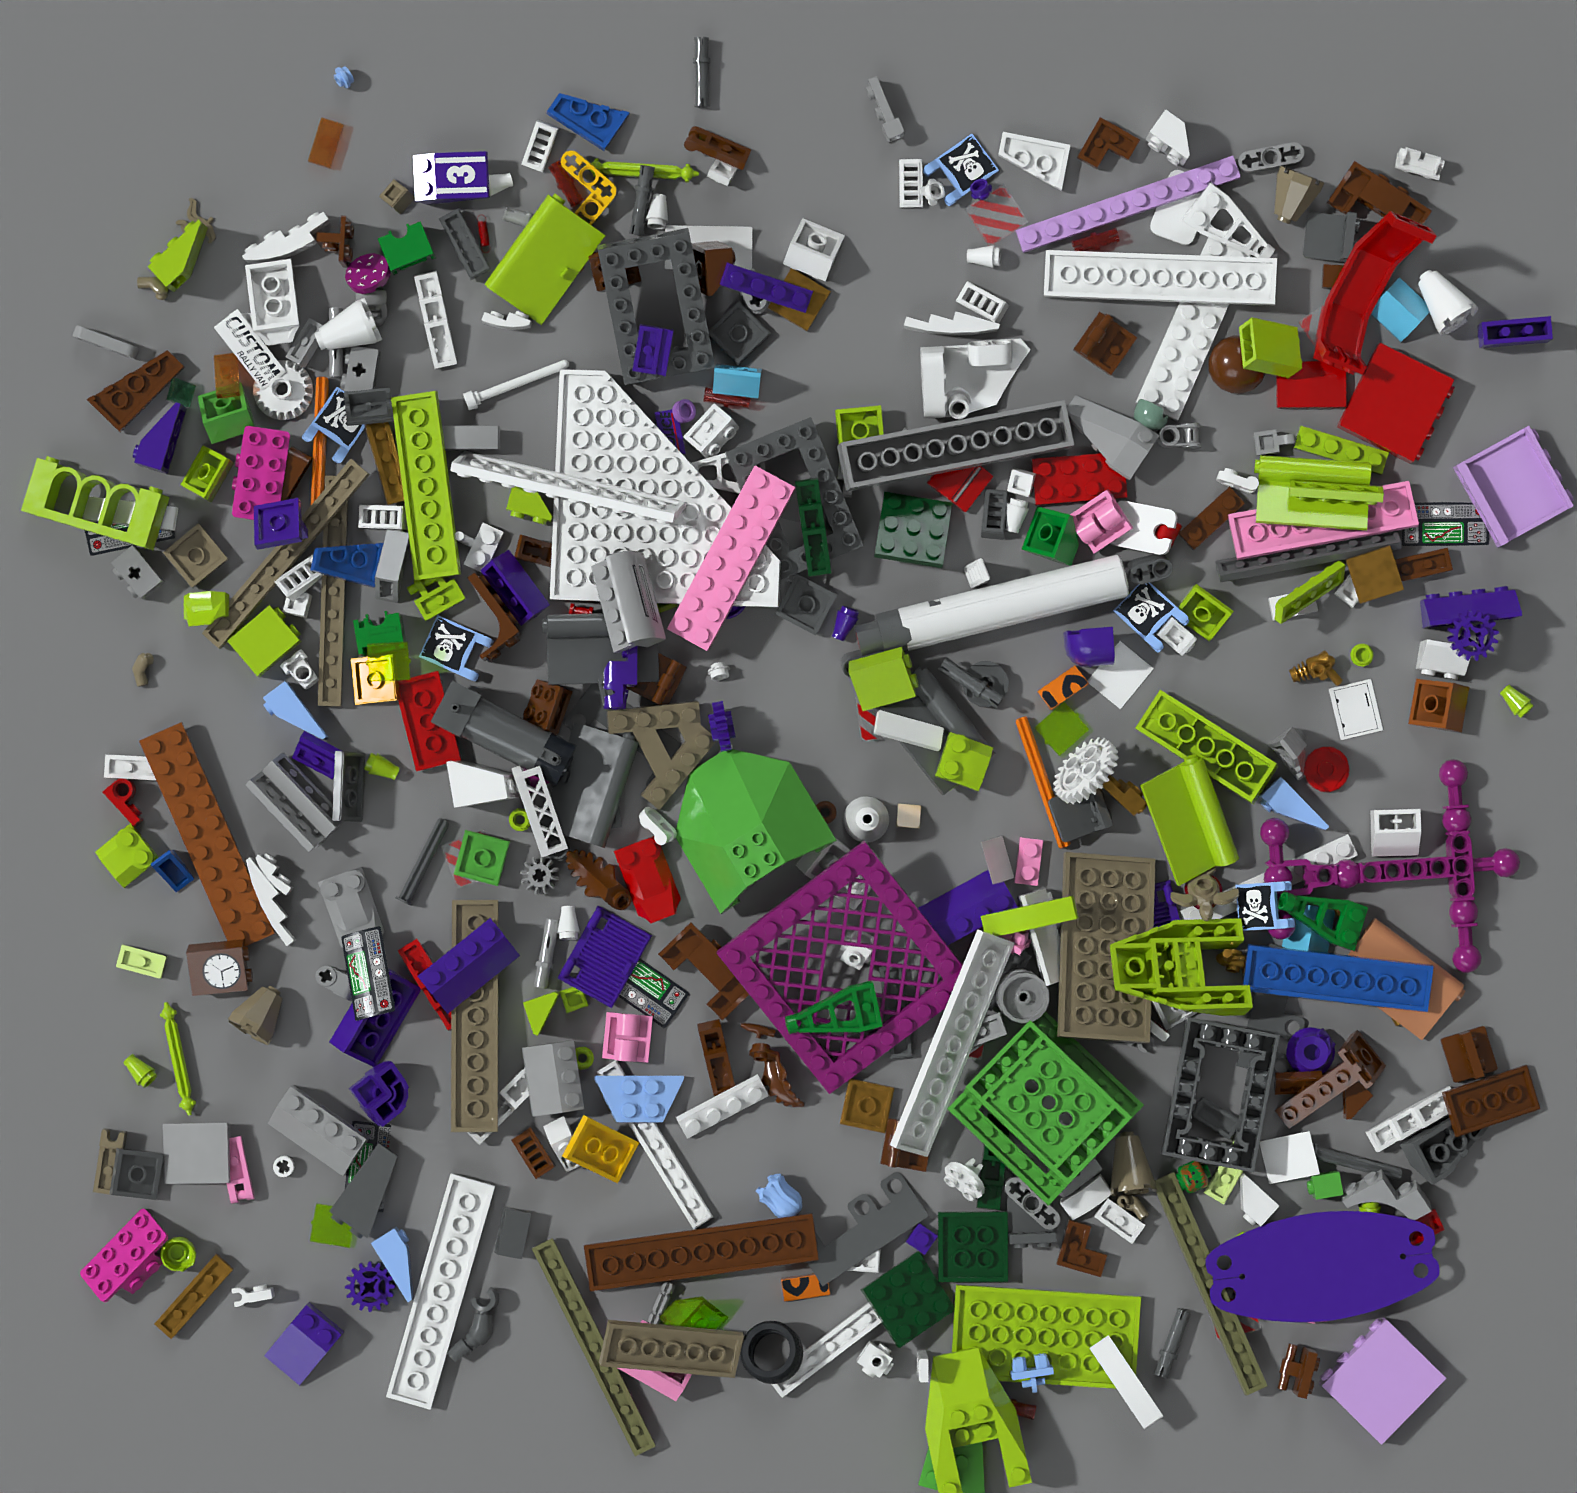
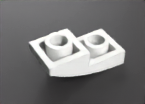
M491 311L490 314L484 312L481 319L483 324L501 329L531 328L532 322L528 320L529 316L519 311H516L515 314L509 312L506 320H503L504 315L495 311Z
M267 853L264 856L258 854L256 861L267 879L283 894L289 895L294 887L289 885L291 880L282 874H279L278 877L275 875L280 868L275 864L277 860Z
M1099 1174L1081 1185L1080 1189L1072 1192L1067 1197L1061 1198L1060 1204L1073 1221L1111 1195L1110 1187L1102 1175Z

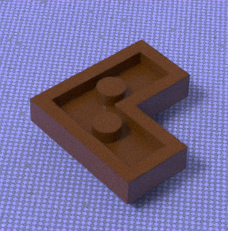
M1100 117L1077 159L1097 169L1106 152L1110 150L1128 161L1140 139Z
M1068 1219L1056 1265L1101 1277L1107 1254L1085 1248L1091 1230L1090 1225Z

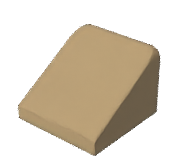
M898 804L896 827L919 829L921 806Z

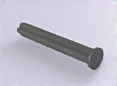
M442 818L437 820L400 896H396V899L410 906L413 905L410 902L449 827L448 821Z
M1318 1143L1313 1145L1315 1156L1318 1160L1367 1173L1377 1172L1382 1169L1387 1178L1397 1181L1402 1177V1169L1321 1148L1318 1147Z

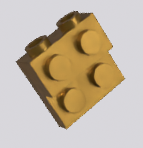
M1108 775L1109 781L1102 783L1103 788L1133 816L1137 813L1140 814L1146 809L1147 803L1142 798L1143 792L1131 781L1127 783L1122 779L1117 781L1113 776Z

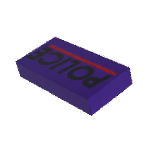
M672 409L655 412L657 427L683 455L686 454L680 422L674 418Z

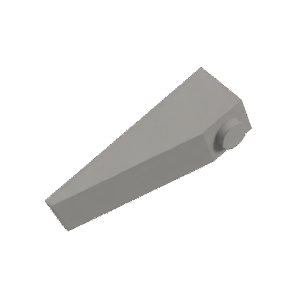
M1076 395L1067 407L1070 422L1081 434L1087 436L1093 443L1091 446L1095 451H1100L1106 458L1105 462L1107 465L1128 480L1131 479L1159 437L1158 434L1140 422Z
M1290 727L1268 745L1294 778L1300 780L1304 775L1307 744L1304 740L1306 737L1299 728L1295 730L1293 727Z

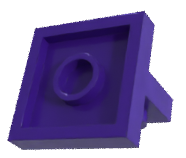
M299 498L254 506V545L257 550L302 542V539L309 538L308 529L301 518V502Z

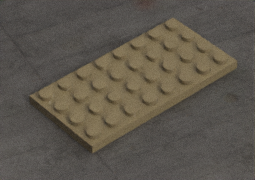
M1074 852L1064 853L1062 898L1074 896L1079 918L1061 922L1057 1037L1150 1043L1151 1001L1115 990L1110 944L1136 934L1144 933L1153 928L1155 859Z

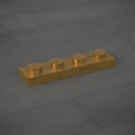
M389 422L364 424L387 505L403 502L404 495L399 457Z
M215 1254L154 1325L172 1339L234 1268L218 1254Z

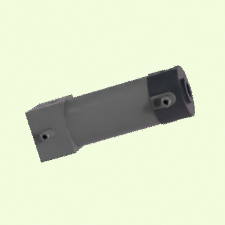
M453 680L431 720L433 724L460 738L463 737L525 770L540 766L544 779L554 786H557L561 777H564L577 745L567 742L562 737L545 731L489 702L480 694Z

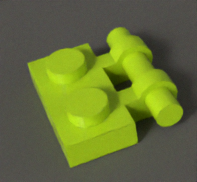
M444 577L414 581V584L407 587L410 595L418 591L420 592L422 597L414 602L425 621L466 599L455 579L447 583ZM437 581L440 587L428 593L425 587Z

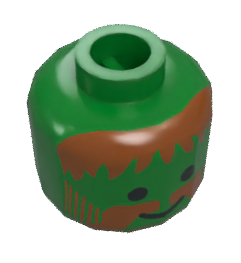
M1190 1161L1179 1166L1178 1173L1175 1174L1182 1191L1186 1190L1190 1194L1206 1188L1209 1183L1208 1178L1211 1177L1207 1165H1201L1197 1161Z

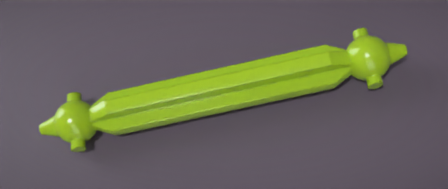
M598 158L591 162L599 171L610 176L639 177L640 165L655 167L653 178L678 179L682 177L686 183H689V180L693 177L699 176V172L693 170L690 164H686V167L681 169L673 165L606 162L601 164ZM587 169L593 174V177H596L593 170Z
M165 1002L160 1017L166 1020L165 1032L178 1093L182 1098L179 1107L185 1110L189 1116L192 1115V1109L196 1105V1101L190 1098L191 1087L178 1025L173 1019L177 1011L170 1007L168 1002Z

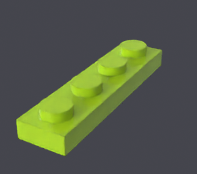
M1304 426L1299 427L1293 449L1330 460L1371 463V472L1379 475L1383 474L1389 452Z
M1290 480V496H1294L1298 500H1306L1310 497L1325 502L1331 501V499H1339L1344 503H1353L1354 501H1363L1369 505H1375L1377 502L1383 503L1384 492L1382 486Z
M1337 561L1333 565L1327 566L1318 575L1311 577L1302 586L1296 587L1287 596L1280 598L1275 605L1274 620L1280 624L1284 623L1343 583L1346 565L1341 561Z

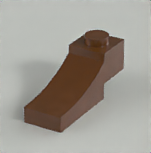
M720 1019L697 1024L714 1096L735 1086Z

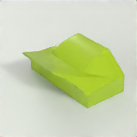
M193 592L184 596V619L187 620L188 627L211 625L217 618L229 617V594L226 592Z

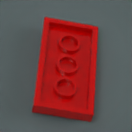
M1101 453L1031 460L1032 473H1036L1033 484L1035 505L1091 501L1108 489L1115 499L1127 498L1126 478L1111 469L1105 462L1106 458Z
M439 671L398 681L400 700L398 702L416 772L445 765L448 761H460L461 756L456 736L431 722L445 695Z

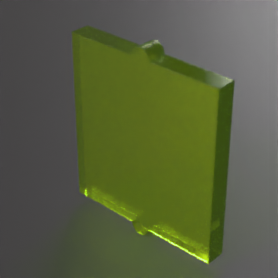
M408 642L367 644L368 660L366 665L369 667L370 682L410 680L409 663H411V658H409Z
M1065 701L1034 727L1045 740L1044 743L1049 744L1058 756L1090 730L1079 718V714L1074 713Z
M316 1203L314 1219L311 1221L310 1241L350 1248L353 1234L350 1232V1229L352 1227L345 1222L343 1225H340L331 1218L333 1214L329 1211L333 1206Z

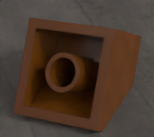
M719 241L691 243L701 293L712 296L721 286L720 282L727 262L735 264V252L732 250V247Z

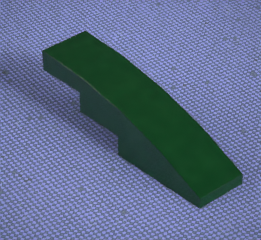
M818 478L795 481L808 576L830 574L831 566Z
M987 1114V1118L1009 1138V1130L993 1114ZM983 1145L981 1161L983 1167L980 1171V1180L985 1187V1193L980 1198H977L976 1208L999 1211L1005 1164Z

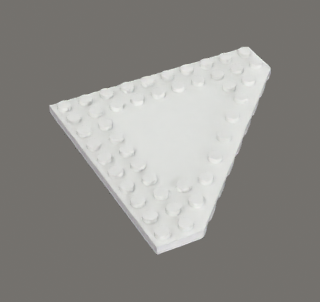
M560 370L555 472L685 501L683 512L673 523L663 524L659 523L655 518L648 517L642 519L635 517V514L629 512L616 513L612 511V508H594L590 506V503H573L568 501V498L560 496L554 498L550 600L600 601L591 566L606 560L605 556L614 553L637 551L644 553L656 603L680 604L725 522L731 506L606 371ZM766 545L733 606L779 608L781 561Z

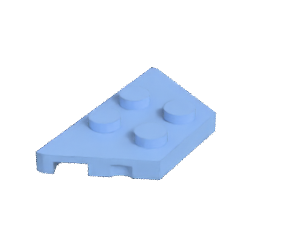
M594 1076V1080L598 1084L616 1123H652L664 1121L684 1080V1076Z

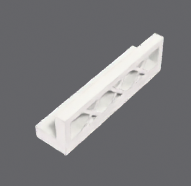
M520 766L511 768L541 857L568 849L540 766L523 772ZM538 774L540 780L535 788L526 784L524 778ZM537 794L546 798L542 808L533 805V800ZM544 814L553 818L549 828L539 823ZM550 834L559 837L561 843L548 848L546 841Z

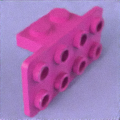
M246 426L244 428L241 454L237 453L235 467H238L237 477H233L232 490H235L232 515L234 517L254 520V506L281 501L290 442L289 432Z
M143 1208L81 1270L80 1275L100 1301L104 1303L108 1302L120 1288L134 1294L163 1264L160 1254L156 1253V1251L168 1240V1235L153 1216Z

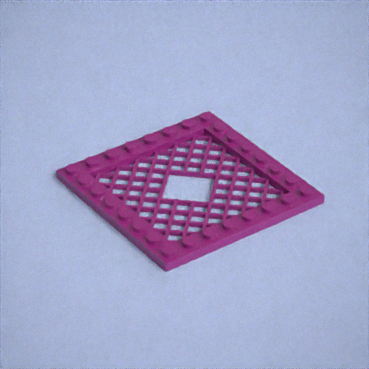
M865 840L717 951V955L829 1094L944 1010L963 966ZM861 874L864 879L856 877H858ZM852 882L865 883L864 895L851 893ZM848 884L847 893L838 892L840 889H842L844 886ZM869 885L877 896L867 895ZM834 896L847 897L845 909L832 907ZM830 898L829 907L819 906ZM850 898L863 899L861 911L849 909ZM866 900L879 901L878 913L865 911ZM883 903L892 914L881 913ZM815 910L828 911L826 923L814 921ZM811 912L810 921L800 920ZM832 912L844 913L843 925L830 923ZM848 914L861 915L859 926L846 925ZM864 915L877 917L875 928L863 927ZM880 918L893 919L892 930L879 929ZM897 921L906 932L895 931ZM797 924L809 925L808 936L795 935ZM793 925L792 935L783 934L784 931ZM813 925L826 927L824 938L812 937ZM829 927L842 929L841 940L828 939ZM846 929L858 931L857 942L844 941ZM862 931L875 933L873 944L860 943ZM878 933L891 935L889 946L877 945ZM895 935L907 937L906 948L893 947ZM778 937L791 939L790 950L777 949ZM795 939L807 941L806 952L793 951ZM910 939L914 941L920 950L909 949ZM774 940L773 948L764 947ZM811 941L824 943L822 954L809 953ZM827 943L872 948L868 981L884 982L883 993H876V997L882 998L879 1009L881 1020L883 1019V1014L894 1016L883 1023V1027L875 1028L866 1037H864V1031L860 1032V1038L847 1037L848 1032H844V1036L831 1035V1032H827V1034L815 1032L788 1033L785 1016L796 1014L788 1003L798 1004L797 1013L801 1012L802 1004L814 1005L819 1002L820 991H830L835 994L843 990L842 988L821 986ZM876 949L889 950L887 962L875 961ZM760 951L773 953L771 964L758 963ZM892 951L905 952L903 964L891 962ZM756 953L755 962H754L753 959L751 958V956ZM776 953L789 955L787 966L775 965ZM908 953L921 954L919 966L907 964ZM792 955L805 956L804 968L791 967ZM925 956L933 967L923 966ZM809 957L821 958L820 970L807 968ZM874 965L886 966L885 978L872 976ZM759 967L770 968L769 979ZM890 967L902 968L901 979L888 978ZM774 969L787 970L785 982L773 980ZM906 969L919 970L917 981L905 980ZM790 971L803 972L801 984L789 982ZM922 971L935 972L934 982H921ZM806 973L819 974L818 986L805 984ZM938 974H940L943 979L937 983ZM888 982L900 984L899 995L886 994ZM904 984L916 986L915 997L902 996ZM773 985L784 986L783 997ZM920 986L931 987L919 996ZM788 987L801 988L799 999L787 998ZM804 988L817 990L816 1001L803 1000ZM885 998L898 1000L896 1011L884 1009ZM848 1000V1005L839 1004L836 1006L839 1009H847L846 1021L850 1020L851 1010H854L852 1001ZM902 1000L913 1001L900 1011ZM818 1012L814 1013L812 1017L814 1024L816 1022L829 1023L831 1021L830 1018H818ZM796 1020V1021H797V1025L800 1026V1025H801V1021H800V1020ZM816 1038L826 1039L825 1049ZM830 1039L843 1041L841 1052L829 1051ZM846 1041L857 1042L845 1052ZM829 1055L839 1056V1057L836 1058V1059L833 1061L832 1058H831Z

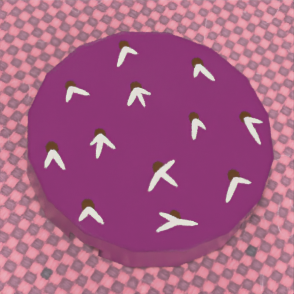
M375 253L364 254L350 263L346 270L345 279L348 286L355 293L368 294L375 292V288L379 286L383 287L390 278L391 271L386 258L382 255Z

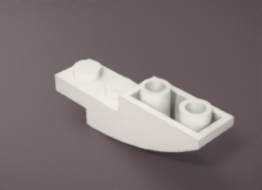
M316 212L307 218L308 222L303 226L297 225L290 229L287 237L280 230L278 232L275 230L271 231L264 237L262 243L259 245L256 243L245 249V254L242 257L247 263H264L294 256L315 245L317 242L312 235L331 222L324 212L320 214Z

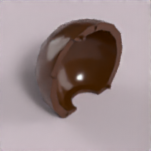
M1240 335L1225 338L1213 347L1209 357L1208 371L1213 382L1222 390L1230 393H1246L1255 389L1263 381L1266 373L1243 369Z

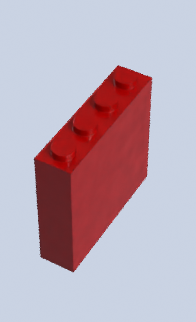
M1379 343L1351 396L1337 428L1383 451L1389 452V454L1409 464L1413 463L1414 460L1419 461L1424 451V448L1421 446L1425 439H1430L1435 429L1432 427L1435 418L1440 419L1445 409L1442 404L1445 398L1449 399L1455 389L1452 386L1455 379Z

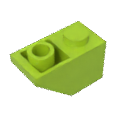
M515 486L511 488L506 510L511 512L510 516L524 519V515L533 517L532 522L546 525L547 521H553V517L538 491L530 493L524 491V488Z

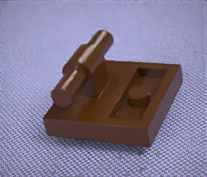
M1099 312L1073 351L1111 376L1137 337L1114 322V318L1110 315H1104Z
M658 653L659 682H637L635 687H627V689L658 705L669 704L687 667Z
M888 1118L880 1164L894 1168L900 1167L926 1172L929 1155L925 1157L897 1149L890 1145L900 1120Z
M1289 1343L1286 1357L1282 1359L1279 1371L1281 1376L1278 1389L1287 1391L1290 1376H1294L1292 1392L1297 1397L1307 1399L1308 1394L1313 1392L1314 1380H1312L1314 1371H1318L1320 1358L1317 1357L1318 1353L1315 1350L1303 1346L1299 1362L1294 1361L1298 1345Z

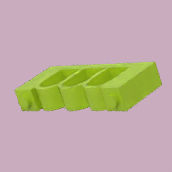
M46 456L45 460L36 459L21 511L154 550L170 498L162 494L163 490L152 486L149 487V490L143 488L138 489L129 484L115 485L114 482L101 476L91 475L87 477L78 470L60 465V460ZM74 475L77 479V490L69 515L53 511L63 480L68 476ZM103 483L106 488V498L98 524L82 519L92 488ZM132 492L136 501L127 532L111 528L120 498L125 493Z

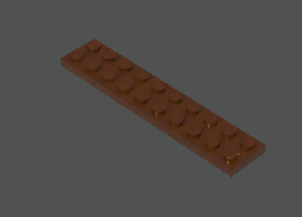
M813 1213L584 1245L590 1291L819 1260Z

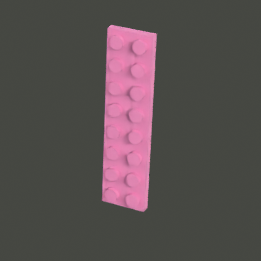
M754 466L667 628L668 630L709 651L796 487Z
M1405 481L1382 486L1384 492L1383 503L1368 504L1367 531L1256 523V509L1228 514L1237 560L1418 527L1419 522L1410 482Z

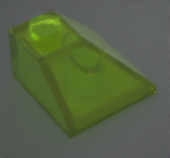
M703 1296L675 1300L659 1318L665 1325L718 1330L729 1317Z

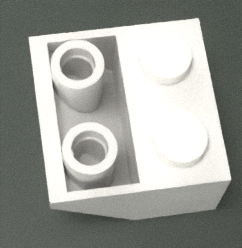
M1165 110L1150 130L1146 141L1149 142L1148 146L1154 151L1165 153L1167 160L1172 164L1183 166L1190 156L1185 123Z
M1421 809L1370 810L1372 857L1419 854Z

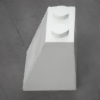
M464 760L447 762L454 808L519 798V790L512 773Z

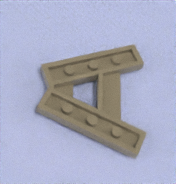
M698 701L606 710L609 734L633 732L637 742H639V746L656 776L641 793V796L658 810L662 808L716 743V741L713 742L712 734L701 725ZM679 728L685 742L671 759L655 729Z

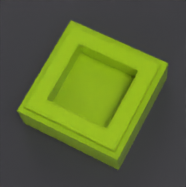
M570 987L559 991L567 1013L589 1006L585 993L578 989Z

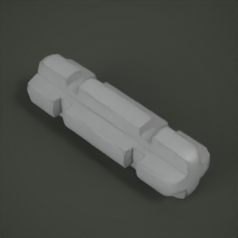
M668 1281L663 1283L662 1292H659L652 1309L653 1313L648 1318L650 1324H660L661 1316L664 1315L670 1301V1294H673L675 1289L673 1283Z

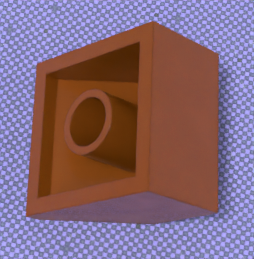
M1416 679L1408 724L1462 733L1470 687L1450 682Z

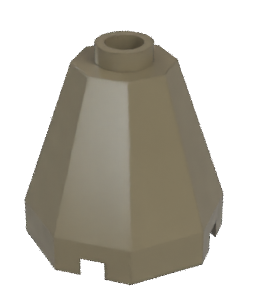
M1280 166L1276 178L1274 214L1278 215L1277 220L1290 224L1291 220L1296 222L1321 192L1324 182L1318 180V183L1315 184L1316 180L1313 177L1289 168L1287 172H1284L1285 167Z
M268 986V988L261 987L231 1013L228 1022L244 1034L248 1033L251 1035V1038L269 1045L274 1036L282 1004V998L279 996L281 992L272 986Z

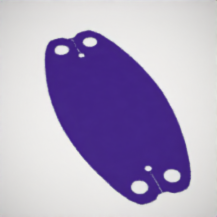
M1362 1211L1316 1212L1271 1222L1226 1241L1216 1247L1206 1257L1207 1272L1213 1277V1286L1210 1288L1211 1303L1223 1311L1236 1315L1280 1322L1331 1321L1375 1311L1418 1293L1438 1278L1440 1274L1439 1264L1432 1255V1248L1435 1245L1434 1230L1424 1223L1412 1219ZM1414 1231H1419L1423 1234L1424 1241L1419 1246H1414L1409 1241V1236ZM1402 1253L1406 1255L1404 1260L1400 1259ZM1222 1255L1229 1256L1232 1261L1231 1267L1227 1270H1222L1217 1266V1260ZM1423 1263L1428 1267L1427 1276L1418 1278L1414 1275L1413 1269L1416 1264ZM1240 1274L1245 1275L1243 1280L1239 1278ZM1226 1287H1231L1236 1292V1297L1231 1302H1226L1221 1297V1292Z

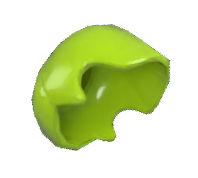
M181 1236L173 1237L162 1246L160 1258L163 1265L171 1271L184 1272L194 1265L196 1250L193 1243L187 1238Z

